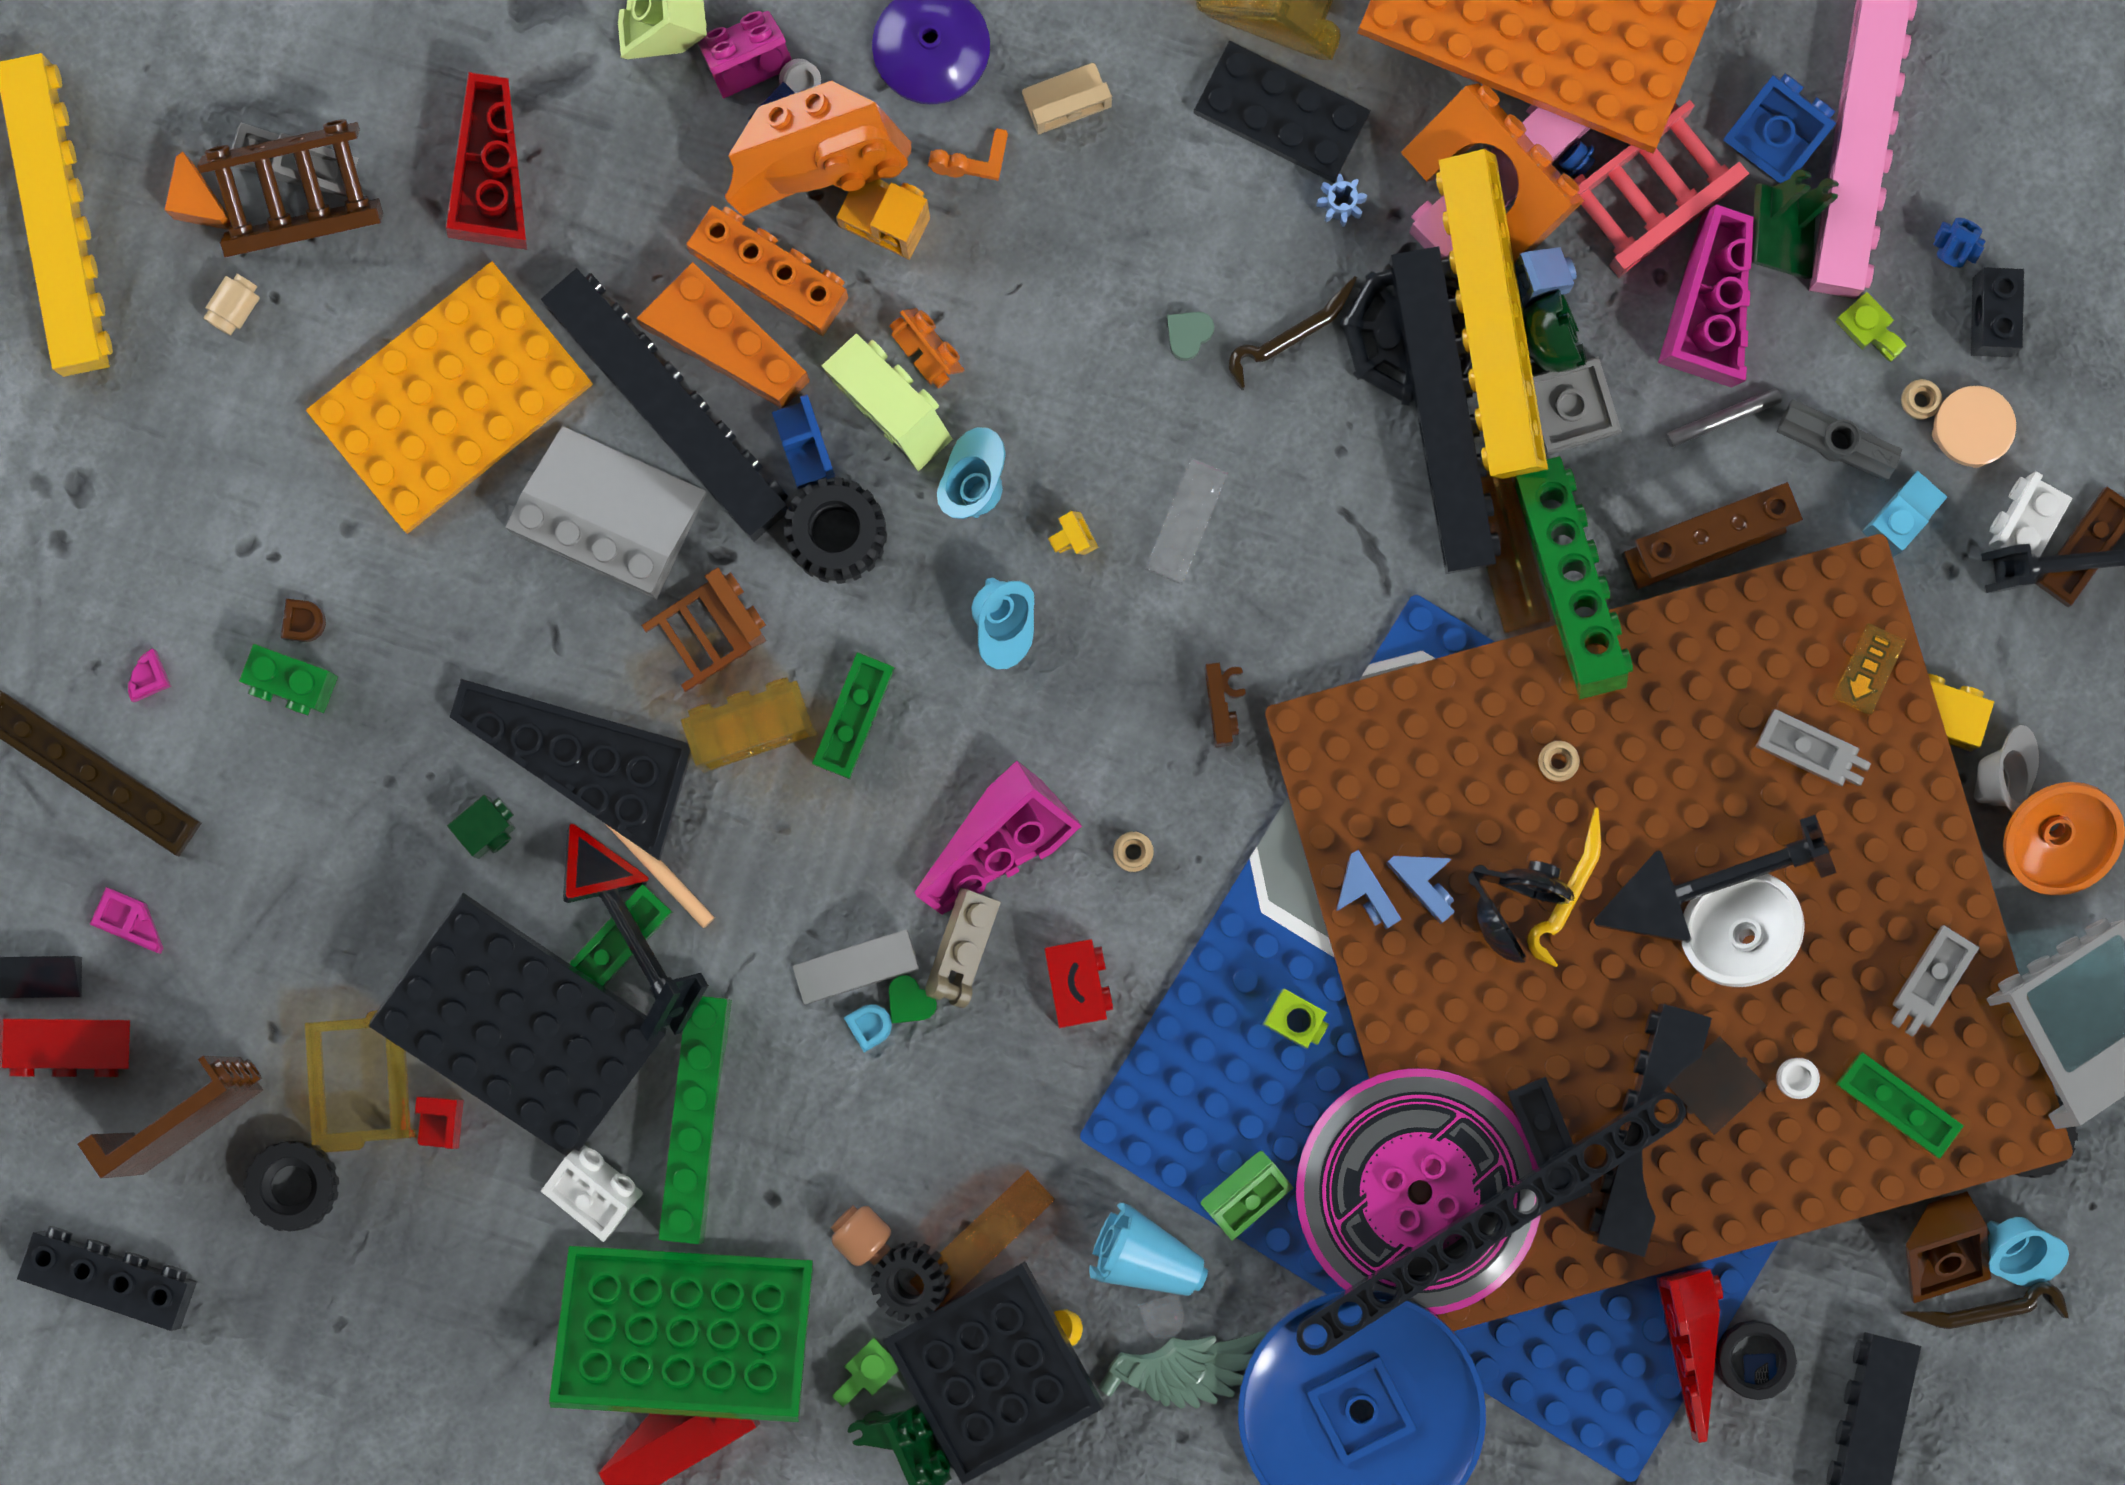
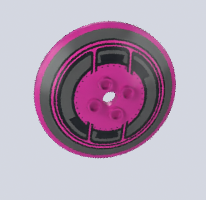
M1395 1070L1379 1074L1350 1088L1337 1098L1316 1122L1305 1143L1298 1166L1296 1180L1298 1216L1307 1243L1317 1261L1338 1285L1347 1290L1538 1167L1518 1118L1489 1090L1467 1078L1441 1070ZM1418 1180L1427 1182L1432 1189L1431 1198L1424 1204H1415L1408 1197L1409 1186ZM1529 1189L1518 1191L1513 1198L1514 1207L1519 1211H1529L1536 1203L1535 1193ZM1495 1212L1483 1213L1478 1220L1479 1229L1486 1234L1495 1233L1501 1226V1218ZM1541 1215L1408 1300L1421 1305L1436 1315L1462 1309L1485 1298L1499 1288L1521 1264L1536 1235ZM1459 1234L1449 1235L1443 1243V1250L1450 1256H1458L1466 1248V1240ZM1425 1257L1413 1258L1408 1265V1272L1415 1278H1424L1431 1271V1262ZM1382 1279L1375 1283L1373 1291L1395 1295L1397 1287L1393 1281Z

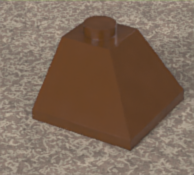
M1968 1191L1929 1203L1906 1243L1910 1294L1914 1303L1991 1279L1988 1265L1990 1257L1987 1225Z

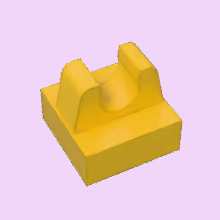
M1070 511L1059 517L1058 519L1063 530L1048 538L1055 553H1063L1073 548L1076 554L1086 555L1099 548L1082 513Z

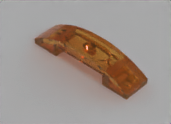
M1029 1170L1019 1177L940 1252L942 1256L937 1262L939 1265L944 1262L947 1263L949 1268L943 1274L951 1275V1282L946 1286L950 1288L948 1295L935 1310L946 1304L1055 1200ZM917 1274L909 1282L922 1294L924 1283Z

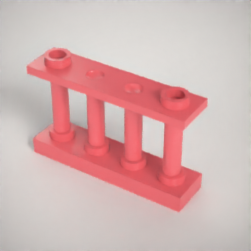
M1691 100L1681 107L1676 103L1674 104L1662 136L1669 130H1672L1709 176L1706 179L1709 185L1699 193L1694 188L1691 190L1688 188L1657 148L1654 154L1633 145L1628 146L1587 179L1583 174L1574 179L1580 189L1578 194L1585 200L1581 204L1582 207L1615 247L1613 252L1616 256L1609 267L1618 278L1740 186L1749 175V172L1740 161L1730 169L1725 164L1721 166L1685 122L1684 119L1689 116L1695 106ZM1639 153L1677 199L1675 204L1678 206V209L1668 217L1663 212L1660 214L1622 168ZM1608 177L1646 223L1644 228L1647 230V233L1638 240H1635L1632 236L1629 238L1591 192L1592 189Z

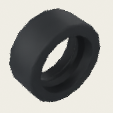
M1757 1320L1739 1322L1724 1333L1717 1345L1715 1361L1718 1374L1727 1387L1742 1397L1754 1400L1773 1398L1784 1391L1794 1378L1797 1365L1794 1346L1783 1331L1770 1323ZM1749 1336L1766 1337L1774 1343L1779 1351V1370L1766 1383H1746L1738 1377L1733 1369L1731 1360L1733 1350L1738 1342Z

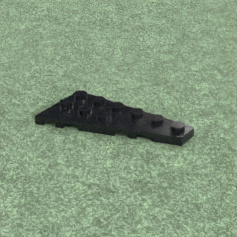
M460 680L450 713L451 719L659 861L661 860L693 751V744L471 681Z

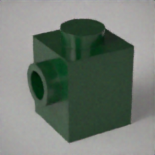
M483 795L450 822L447 827L472 857L480 859L489 850L494 854L511 841L512 838L509 833L515 829V826L509 819L514 814L499 797L493 801L490 797Z

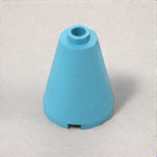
M1119 1203L1117 1207L1121 1212L1118 1215L1112 1212L1109 1214L1095 1243L1092 1254L1098 1256L1099 1260L1097 1267L1090 1265V1278L1104 1283L1185 1296L1191 1295L1194 1290L1200 1291L1208 1274V1269L1204 1267V1259L1131 1205Z

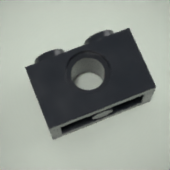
M1984 267L1972 278L1971 356L2012 357L2023 348L2024 269Z

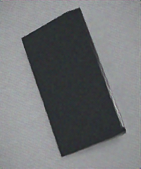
M0 957V998L82 997V957Z

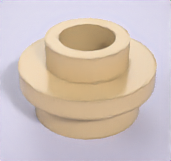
M1924 379L1911 382L1903 390L1901 396V404L1904 411L1912 418L1919 420L1934 416L1942 403L1940 389L1933 382ZM1916 394H1922L1926 397L1927 405L1925 407H1920L1915 403L1914 398Z
M1553 741L1547 744L1541 750L1538 758V765L1542 774L1546 778L1557 782L1570 779L1577 772L1580 763L1577 750L1565 741ZM1561 754L1566 760L1564 768L1556 769L1551 764L1553 755Z
M1127 832L1121 835L1113 849L1116 863L1128 872H1138L1145 869L1152 861L1154 853L1153 845L1149 838L1139 832ZM1129 845H1137L1141 849V855L1138 859L1132 860L1126 856L1125 850Z

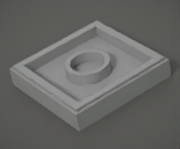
M1599 356L1588 359L1585 366L1560 373L1546 371L1533 375L1546 456L1621 434L1622 430Z

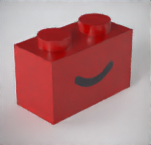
M1092 939L1044 948L1059 1029L1107 1020L1106 1011L1113 1010L1109 986L1101 987L1098 971L1106 970L1102 946L1094 947Z

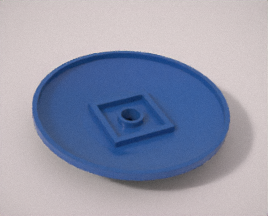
M1344 1291L1335 1292L1310 1300L1290 1311L1260 1341L1249 1360L1241 1384L1238 1423L1245 1455L1261 1485H1465L1475 1469L1484 1442L1486 1428L1484 1391L1478 1370L1465 1345L1455 1332L1431 1311L1413 1301L1407 1300L1326 1353L1309 1355L1297 1343L1298 1324L1305 1316ZM1373 1291L1374 1296L1382 1301L1390 1300L1395 1296L1386 1292ZM1345 1302L1338 1309L1339 1318L1346 1323L1356 1322L1362 1314L1361 1307L1355 1302ZM1311 1324L1304 1329L1303 1337L1307 1343L1319 1345L1325 1341L1327 1332L1321 1325ZM1363 1399L1372 1404L1374 1412L1369 1419L1360 1421L1351 1415L1350 1407L1356 1400Z

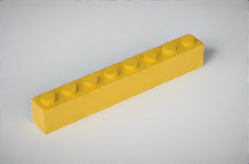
M42 53L0 61V94L51 366L55 372L65 377L109 368L108 355L113 353L108 332L102 329L100 317L105 316V306L101 294L95 292L93 278H98V269L94 256L92 254L88 255L86 240L91 239V232L86 217H81L79 202L84 201V195L79 179L74 178L71 165L77 162L76 153L72 141L66 138L64 126L69 125V116L64 102L59 101L57 88H62V78L58 66L52 64Z
M1481 149L1438 160L1440 172L1436 174V183L1439 193L1445 198L1447 211L1443 212L1442 215L1443 225L1446 233L1451 235L1453 250L1449 252V262L1453 273L1457 274L1459 290H1456L1455 298L1459 312L1461 314L1464 313L1466 329L1462 330V341L1466 352L1470 353L1472 368L1468 371L1471 389L1473 392H1477L1479 408L1475 409V420L1479 431H1483L1485 447L1481 450L1484 468L1486 471H1490V476L1501 479L1547 470L1548 465L1497 157L1488 150Z

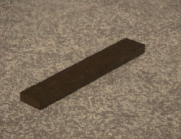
M0 691L1 740L174 855H181L202 824L200 821L7 693Z

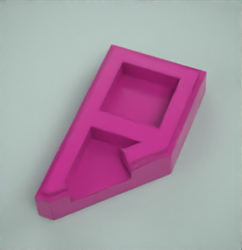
M106 887L90 925L161 954L163 945L147 904Z

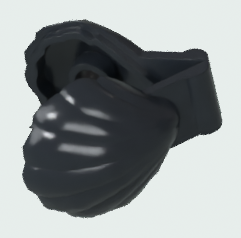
M1530 861L1528 869H1512L1497 872L1488 870L1483 865H1477L1470 872L1468 881L1481 895L1477 903V918L1483 937L1490 947L1504 959L1515 963L1526 962L1524 958L1526 957L1525 953L1480 880L1496 883L1543 902L1569 904V901H1574L1575 896L1574 892L1562 880H1559L1562 871L1560 868L1544 862Z

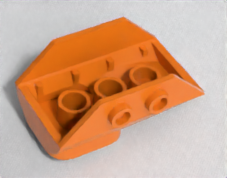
M829 81L757 108L728 155L733 166V175L725 198L744 217L795 193L817 190L831 185H835L845 191H856L863 188L865 184L878 179L898 176L908 164L907 158L911 154V141L876 102L834 81Z

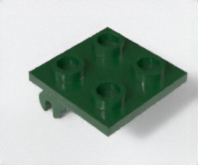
M1798 169L1791 175L1790 179L1776 186L1755 185L1752 263L1800 278H1812L1815 218L1838 198V194L1828 193V190L1837 187L1839 183L1836 180L1826 178L1819 183L1817 188L1809 191L1810 185L1800 183L1803 179L1810 178L1811 173Z
M918 1404L911 1406L907 1410L883 1414L880 1411H871L865 1415L863 1420H857L848 1427V1433L856 1430L862 1431V1437L852 1442L854 1445L893 1450L908 1485H944L952 1479L949 1473V1461L944 1452L939 1450L932 1435L933 1431Z

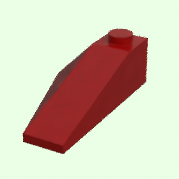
M1703 1267L1656 1277L1691 1436L1698 1443L1706 1442L1708 1439L1720 1316L1718 1300L1723 1299V1290L1719 1276H1712L1711 1269Z
M649 1414L598 1474L605 1485H660L757 1428L760 1421Z

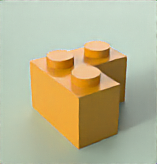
M878 179L865 184L859 190L849 191L836 219L840 228L910 260L930 220L928 200L923 197L924 192L911 184L902 183L900 187L892 182L889 185L885 181Z

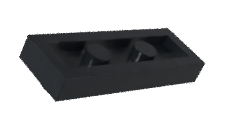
M1546 1077L1507 1092L1537 1167L1574 1145ZM1565 1167L1554 1168L1548 1176L1550 1186L1555 1189L1565 1188L1571 1180L1570 1171ZM1588 1184L1554 1207L1592 1193L1591 1185Z

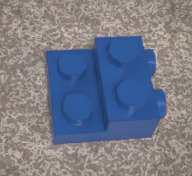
M1786 73L1781 79L1775 74L1772 75L1723 139L1779 183L1790 179L1796 170L1803 167L1837 123L1831 118L1836 112L1833 108L1818 97L1811 103L1800 94L1804 87Z

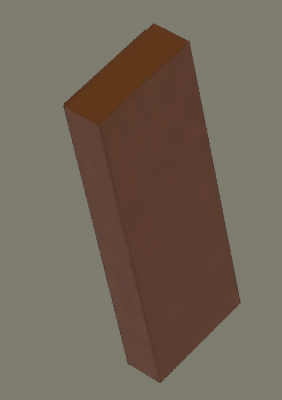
M2105 487L2056 556L2111 551L2125 532V499L2109 487ZM2097 569L2044 573L2038 579L2036 585L2065 606L2070 607Z

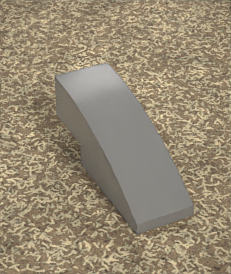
M241 122L237 128L231 150L291 136L284 133L278 135ZM324 146L309 149L320 190L347 197L334 150ZM293 153L270 158L276 180L303 187ZM353 156L356 167L359 158ZM254 162L232 166L257 174Z
M906 929L794 965L793 969L803 1003L806 1005L919 970V965L909 932Z

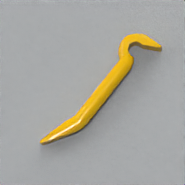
M1595 807L1593 810L1584 853L1567 884L1574 892V901H1569V904H1557L1549 920L1538 923L1528 934V947L1533 956L1553 967H1557L1558 964L1548 950L1541 946L1539 939L1543 933L1555 935L1561 931L1599 860L1601 834L1598 807Z

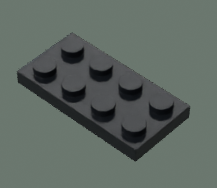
M1232 41L1228 42L1194 109L1195 115L1335 183L1338 174H1340L1371 110Z

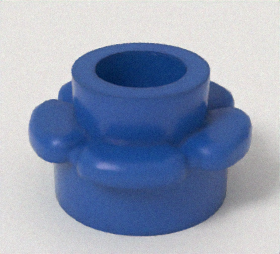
M1577 141L1563 155L1559 165L1570 177L1574 174L1577 176L1584 175L1595 162V159L1591 156L1594 152V147H1587L1581 141Z

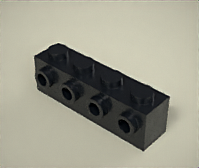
M49 1226L47 1231L33 1232L17 1280L169 1331L181 1329L197 1284L196 1281L186 1278L187 1271L170 1265H164L162 1270L149 1266V1258L131 1252H125L124 1257L110 1253L111 1246L100 1241L87 1239L86 1244L71 1240L73 1233L61 1228Z

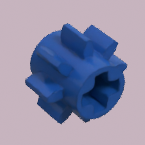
M1956 218L1952 226L1946 222L1941 224L1934 237L1936 240L1933 245L1939 247L1937 256L1940 260L1950 266L1961 268L1967 260L1976 264L1985 248L1983 245L1986 241L1980 238L1982 229L1977 224L1965 218Z

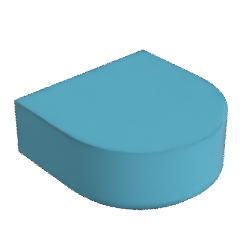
M878 1005L862 1006L844 1017L864 1053L885 1041L892 1030V1020L889 1013Z

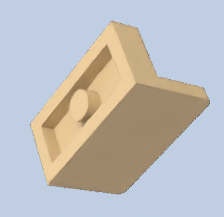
M1094 63L1022 90L1023 98L1038 135L1112 107V95L1106 82H1102Z

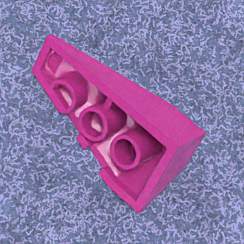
M1016 761L986 789L917 887L915 894L919 899L943 915L953 909L960 888L981 894L984 892L987 883L1001 875L1006 874L1009 878L1020 872L1018 869L1019 865L1037 855L1040 859H1043L1054 853L1082 825L1039 777Z

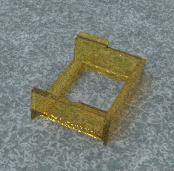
M378 1010L368 1012L366 1018L305 1023L312 1145H320L324 1152L360 1150L364 1147L365 1141L417 1137V1129H411L406 1051L385 1038L391 1129L328 1134L322 1032L370 1028L368 1026L369 1022Z

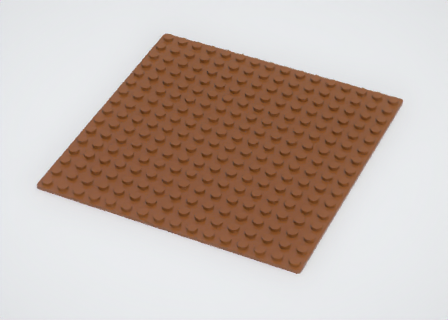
M1872 535L1610 609V613L1616 611L1620 621L1622 635L1617 636L1621 649L1627 648L1632 659L1633 672L1628 673L1627 688L1579 700L1557 625H1553L1267 707L1265 717L1369 1078L1402 1069H1433L1453 1073L1474 1081L1489 1090L1516 1116L1507 1092L1546 1077L1573 1144L1623 1113L1622 1107L1628 1089L1635 1090L1639 1074L1633 1073L1637 1054L1640 1049L1646 1050L1650 1035L1644 1033L1651 1009L1657 1011L1659 1004H1667L1712 1018L1701 1058L1685 1068L1665 1090L1678 1096L1683 1101L1686 1108V1116L1683 1122L1676 1129L1642 1150L1643 1178L1649 1202L1656 1216L1645 1257L1592 1241L1594 1233L1588 1231L1590 1219L1595 1207L1601 1209L1605 1193L1600 1192L1602 1175L1590 1183L1593 1190L1592 1193L1560 1206L1552 1207L1541 1214L1537 1232L1530 1249L1515 1272L1499 1288L1472 1305L1452 1312L1437 1314V1317L1443 1320L1453 1331L2071 1158L2073 1150L2066 1128L2055 1129L2048 1116L2059 1108L2052 1081L2010 1002L1990 1006L1987 1001L1988 997L2000 990L1998 984L2001 981L2019 974L1888 540L1884 535ZM1873 635L1890 641L1889 647L1884 648L1873 643ZM1593 643L1586 647L1593 654H1601L1607 650L1599 643ZM1872 645L1885 651L1884 659L1880 660L1867 654L1868 646ZM1864 656L1880 663L1876 675L1859 668ZM1856 672L1872 677L1873 682L1870 688L1877 690V692L1852 702L1845 677L1854 679ZM1772 710L1781 711L1859 748L1857 756L1870 762V768L1868 771H1864L1852 766L1850 771L1864 778L1862 785L1858 786L1845 780L1843 786H1838L1756 748ZM1553 741L1568 742L1578 752L1580 760L1578 770L1568 780L1561 782L1552 781L1546 778L1539 768L1538 758L1541 750ZM1555 754L1551 758V764L1556 769H1562L1566 765V760L1563 755ZM1595 807H1598L1601 834L1599 860L1561 931L1555 935L1543 933L1539 939L1541 946L1548 950L1558 964L1557 967H1553L1535 958L1529 950L1527 942L1530 930L1538 923L1548 921L1557 904L1533 899L1496 883L1480 880L1526 956L1524 957L1525 963H1515L1504 959L1490 947L1483 937L1477 918V903L1481 895L1468 881L1470 872L1477 865H1483L1488 870L1497 872L1512 869H1528L1530 861H1539L1560 868L1562 871L1559 880H1562L1567 885L1584 853L1593 810ZM1815 814L1826 842L1824 845L1828 847L1837 872L1821 878L1813 863L1810 862L1796 868L1794 865L1768 873L1784 882L1798 899L1804 915V936L1796 956L1782 972L1768 981L1753 986L1729 987L1708 980L1692 966L1680 941L1598 927L1594 923V919L1656 851L1662 852L1673 885L1677 886L1787 848L1786 844L1803 839L1800 820ZM1357 850L1362 854L1402 919L1387 929L1384 928L1382 923L1375 926L1363 908V905L1368 902L1365 895L1336 911L1349 857ZM1393 856L1452 859L1428 880L1432 887L1439 883L1454 899L1450 907L1455 912L1448 919L1440 924L1386 865ZM1690 900L1681 904L1683 914ZM1945 925L1980 948L1933 1023L1929 1027L1922 1024L1912 1037L1905 1033L1907 1026L1912 1020L1911 1016L1907 1015L1899 1028L1891 1024L1893 1017L1898 1011V1008L1893 1006V1002L1939 928ZM1749 935L1745 937L1742 943H1751L1755 936ZM1859 1052L1869 1056L1964 1125L1940 1159L1933 1156L1836 1085ZM1804 1058L1816 1066L1820 1082L1817 1090L1811 1096L1804 1099H1793L1780 1091L1776 1082V1074L1781 1064L1786 1060ZM1670 1099L1660 1100L1654 1108V1115L1660 1122L1670 1121L1676 1113V1107ZM1625 1123L1620 1127V1129L1624 1130ZM1593 1144L1585 1149L1584 1161L1588 1166L1597 1167L1604 1162L1606 1152L1602 1145ZM1415 1181L1408 1188V1197L1415 1204H1424L1431 1198L1432 1189L1425 1181Z

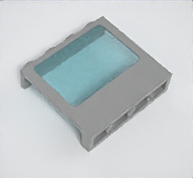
M2103 918L2084 928L2086 935L2080 939L2077 936L2056 946L2057 954L2052 957L2046 955L2032 961L2027 965L2029 972L2022 976L2016 974L2004 979L1998 984L2000 990L1987 998L1990 1006L2010 1002L2059 1094L2063 1105L2048 1115L2055 1129L2081 1126L2125 1096V919L2109 923L2107 918Z

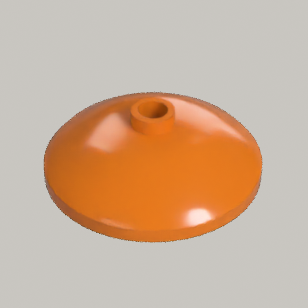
M2064 782L2045 787L2028 797L2010 818L2003 840L2006 863L2017 880L2035 892L2045 895H2067L2079 892L2098 882L2116 863L2124 844V820L2114 801L2097 787L2079 782ZM2060 823L2057 829L2049 831L2052 826Z

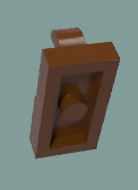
M1220 662L1206 664L1204 670L1215 748L1231 746L1233 743L1232 736L1239 735L1236 711L1229 712L1224 694L1233 699L1241 698L1246 694L1245 689L1234 690L1228 685V679L1232 676L1242 675L1243 670L1241 667H1231L1221 675Z

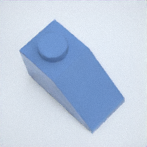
M1561 247L1521 253L1514 265L1519 295L1524 308H1527L1534 300L1551 292L1561 290V295L1569 293L1574 286L1573 280L1577 278L1571 258L1569 256L1564 258Z

